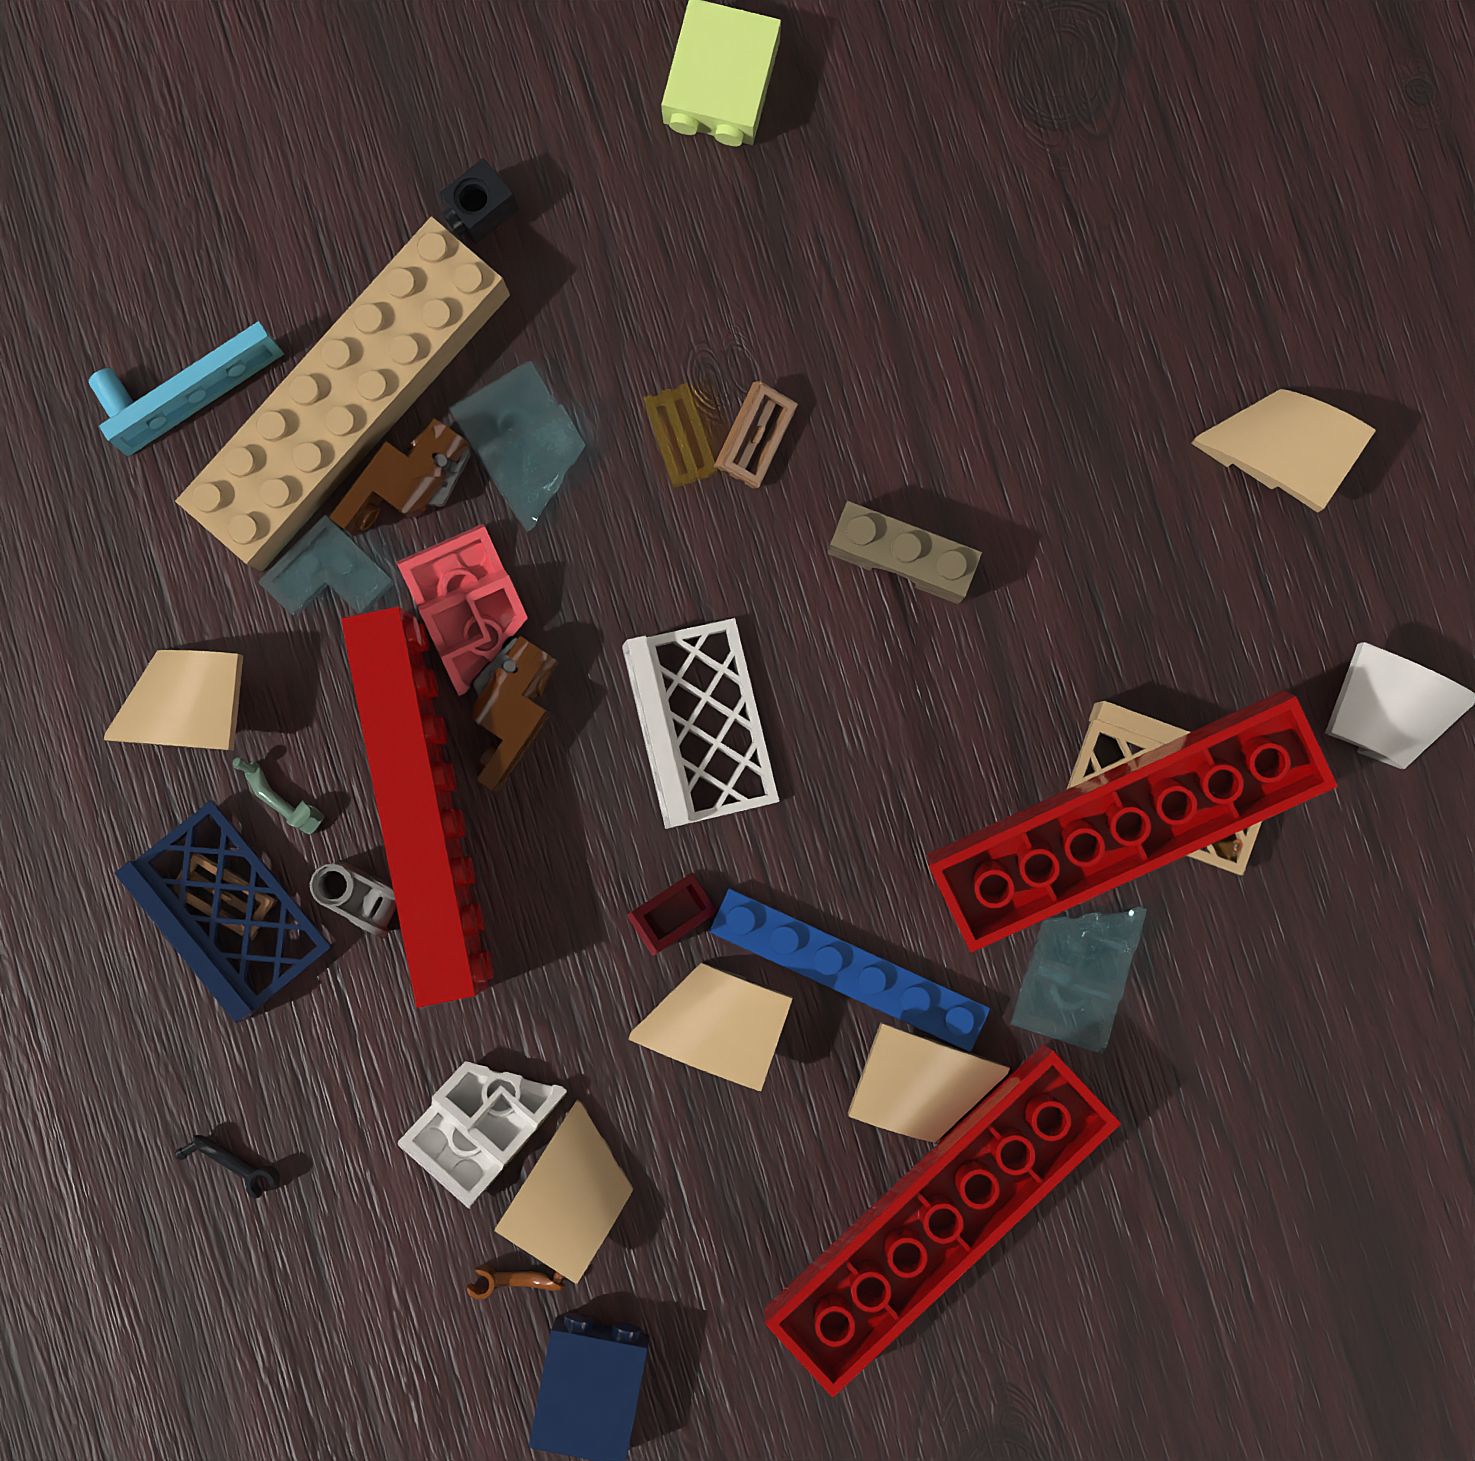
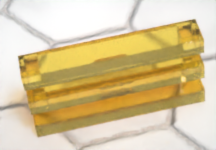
M688 383L678 385L679 388L673 390H663L661 394L653 397L652 394L643 397L673 489L718 474L717 468L714 467L715 462ZM683 400L705 464L703 468L697 469L674 401ZM662 405L666 407L688 473L682 475L678 473L656 407Z

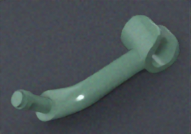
M241 757L234 759V768L244 771L245 777L257 797L283 815L290 826L299 828L308 835H312L325 818L321 811L304 800L301 801L297 808H294L271 789L261 766L257 762L249 764Z

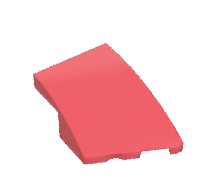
M480 524L396 562L458 696L468 691L471 682L488 662L493 661L502 650V645L506 640L513 636L528 618L512 581L502 566L484 524Z

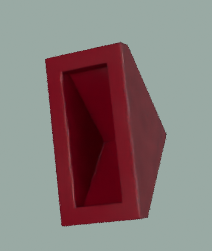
M691 872L626 916L652 956H654L718 911Z

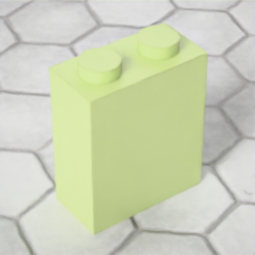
M689 0L661 104L663 123L668 124L671 129L681 134L694 135L696 132L713 135L717 141L730 146H740L742 143L753 145L780 43L781 20L703 0Z

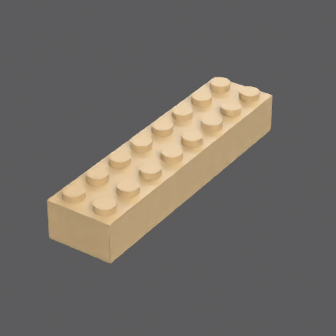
M431 216L175 502L244 563L262 572L510 296L503 278Z

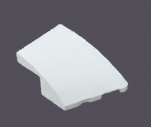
M1365 642L1357 644L1325 734L1359 746L1357 752L1397 768L1405 769L1475 704V693L1408 659Z
M465 1061L433 1095L432 1104L429 1109L398 1141V1146L470 1209L545 1121L567 1091L562 1086H549L523 1079L520 1075L492 1071L486 1066Z

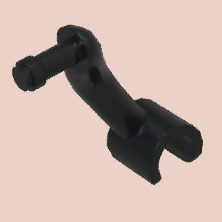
M193 1135V1142L183 1148H178L175 1152V1157L178 1160H184L188 1155L199 1150L215 1162L246 1179V1191L253 1198L262 1196V1189L257 1182L258 1175L266 1177L272 1188H276L280 1182V1175L276 1168L272 1166L256 1168L220 1144L202 1135Z

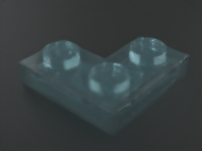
M324 515L258 583L292 616L297 617L328 585L358 614H364L396 582L329 517Z

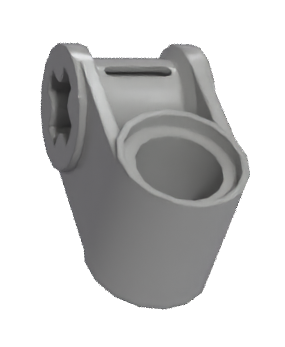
M345 862L325 864L314 872L310 881V892L318 903L348 918L358 927L383 938L387 937L389 933L387 925L397 908L392 883L370 875ZM332 871L340 872L347 881L346 891L341 897L332 896L326 889V877ZM383 898V900H382V902H381V904H380L378 910L376 911V913H375V915H374L375 910L377 909V907H378V905H379L381 899Z

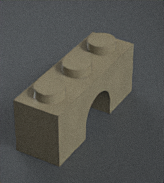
M847 501L827 554L870 571L872 568H878L898 574L916 584L914 588L959 604L967 594L982 552Z

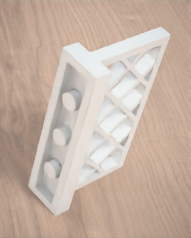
M735 618L650 637L641 636L627 639L622 648L665 829L779 802ZM726 631L731 651L721 665L699 651L708 635ZM700 637L694 647L684 641ZM674 643L689 653L677 675L660 665L656 646ZM694 657L718 671L705 693L682 679ZM732 659L736 674L727 668ZM722 675L737 683L740 688L741 698L733 711L710 697ZM663 676L672 681L667 691L665 689ZM677 685L700 699L688 721L670 710L668 699ZM705 703L728 716L716 739L692 725ZM743 705L747 719L738 714ZM733 721L744 726L751 733L752 743L744 757L721 743ZM674 722L683 727L678 737L676 735ZM688 731L711 745L699 767H696L681 756L679 745ZM716 749L739 762L727 785L703 771ZM754 751L758 766L749 760ZM745 767L761 776L765 796L747 799L732 789ZM685 768L694 773L689 783L687 781ZM699 777L722 790V793L713 808L695 812L690 792ZM728 795L739 801L722 806Z

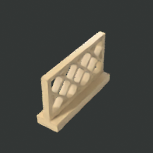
M1106 701L1097 702L1094 704L1089 717L1090 725L1067 789L1190 732ZM1099 733L1116 739L1125 758L1101 768L1093 752ZM1127 743L1142 748V750L1132 754ZM1090 761L1094 772L1084 776ZM1262 821L1246 828L1244 832L1241 830L1235 833L1240 844L1233 862L1218 857L1212 844L1204 847L1206 852L1197 850L1186 856L1243 876Z

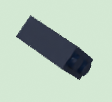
M568 1313L565 1314L564 1318L556 1317L550 1332L528 1448L593 1461H626L650 1335L641 1333L640 1327L629 1323L616 1322L613 1323L612 1327L593 1324L594 1320L583 1314Z

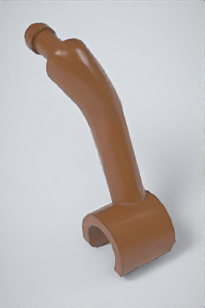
M483 1264L479 1265L475 1271L488 1279L489 1286L481 1288L473 1283H468L467 1292L472 1298L479 1300L489 1297L495 1287L518 1286L560 1291L565 1287V1284L562 1282L564 1276L557 1271L554 1277L536 1271L496 1272L490 1265Z

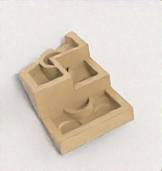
M1280 389L1199 434L1191 444L1226 467L1234 464L1270 489L1278 486L1316 512H1319L1326 507L1376 430L1352 415L1327 403L1300 393Z
M157 650L107 729L104 740L234 751L243 655L209 651Z
M701 962L631 1031L629 1040L687 1065L761 1092L793 997L746 981V977Z
M881 1022L851 1102L848 1116L889 1131L936 1143L1008 1074L1010 1067L969 1051L965 1052L925 1036L923 1038Z
M578 1099L576 1100L494 1230L575 1284L579 1282L633 1191L630 1181L612 1156V1151L607 1142L601 1137L589 1117L584 1103Z

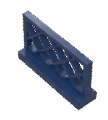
M213 800L207 802L135 861H128L114 873L235 1023L249 1019L261 1009L264 1003L333 948ZM209 816L222 829L219 849L194 847L196 827ZM186 836L185 846L175 845ZM229 839L239 851L228 850ZM167 850L185 851L181 880L164 878L152 862ZM193 852L219 854L215 883L190 881ZM227 855L245 857L251 864L249 886L224 884L223 875L226 869ZM259 875L269 888L258 887ZM169 884L180 885L179 896ZM189 886L215 888L211 917L194 915L187 907ZM223 889L249 891L245 920L219 917ZM256 892L274 893L282 902L279 923L253 920ZM289 912L299 924L288 923ZM199 921L210 922L209 933ZM219 923L245 925L241 953L224 952L217 944ZM252 926L279 928L276 956L250 954ZM287 929L304 930L317 947L302 959L284 957ZM230 958L241 959L240 970H238ZM249 960L275 962L273 983L258 994L247 981ZM283 963L295 964L282 975Z

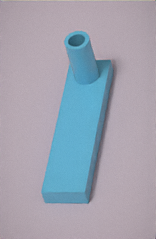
M258 321L136 402H133L113 369L99 370L90 377L89 385L110 417L99 427L106 439L129 457L284 355L275 339Z

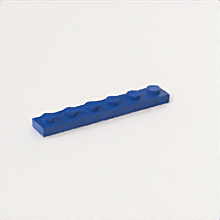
M730 888L709 931L718 937L969 1052L972 1051L990 1011L988 1006Z

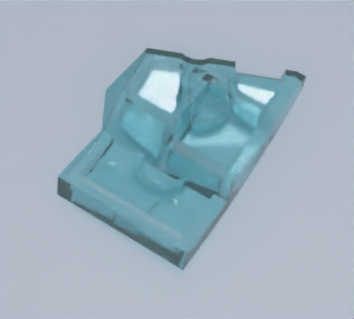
M526 361L448 409L519 522L528 532L535 527L537 518L551 496L557 492L564 481L566 472L571 465H574L586 445L564 406L553 400L532 361Z
M1135 907L1128 912L1105 915L1097 912L1084 914L1080 918L1074 919L1058 917L1043 920L1029 959L1010 1024L1103 1054L1108 1046L1117 1006L1123 997L1132 956L1138 947L1147 909Z

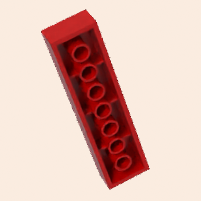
M399 606L341 618L416 1008L476 996L489 988L488 979L494 978V968L489 950L482 951L478 933L485 930L484 917L480 903L473 904L469 885L476 882L472 859L470 856L463 857L460 838L466 837V825L461 809L454 810L451 791L457 790V780L452 762L445 763L441 744L448 743V734L443 716H436L432 698L439 697V689L434 670H427L423 652L430 650L426 626L424 623H418L416 617Z
M1281 690L927 854L928 866L972 953L1338 787L1297 697Z
M1043 1044L764 1308L765 1325L832 1398L835 1397L1121 1123L1060 1057Z

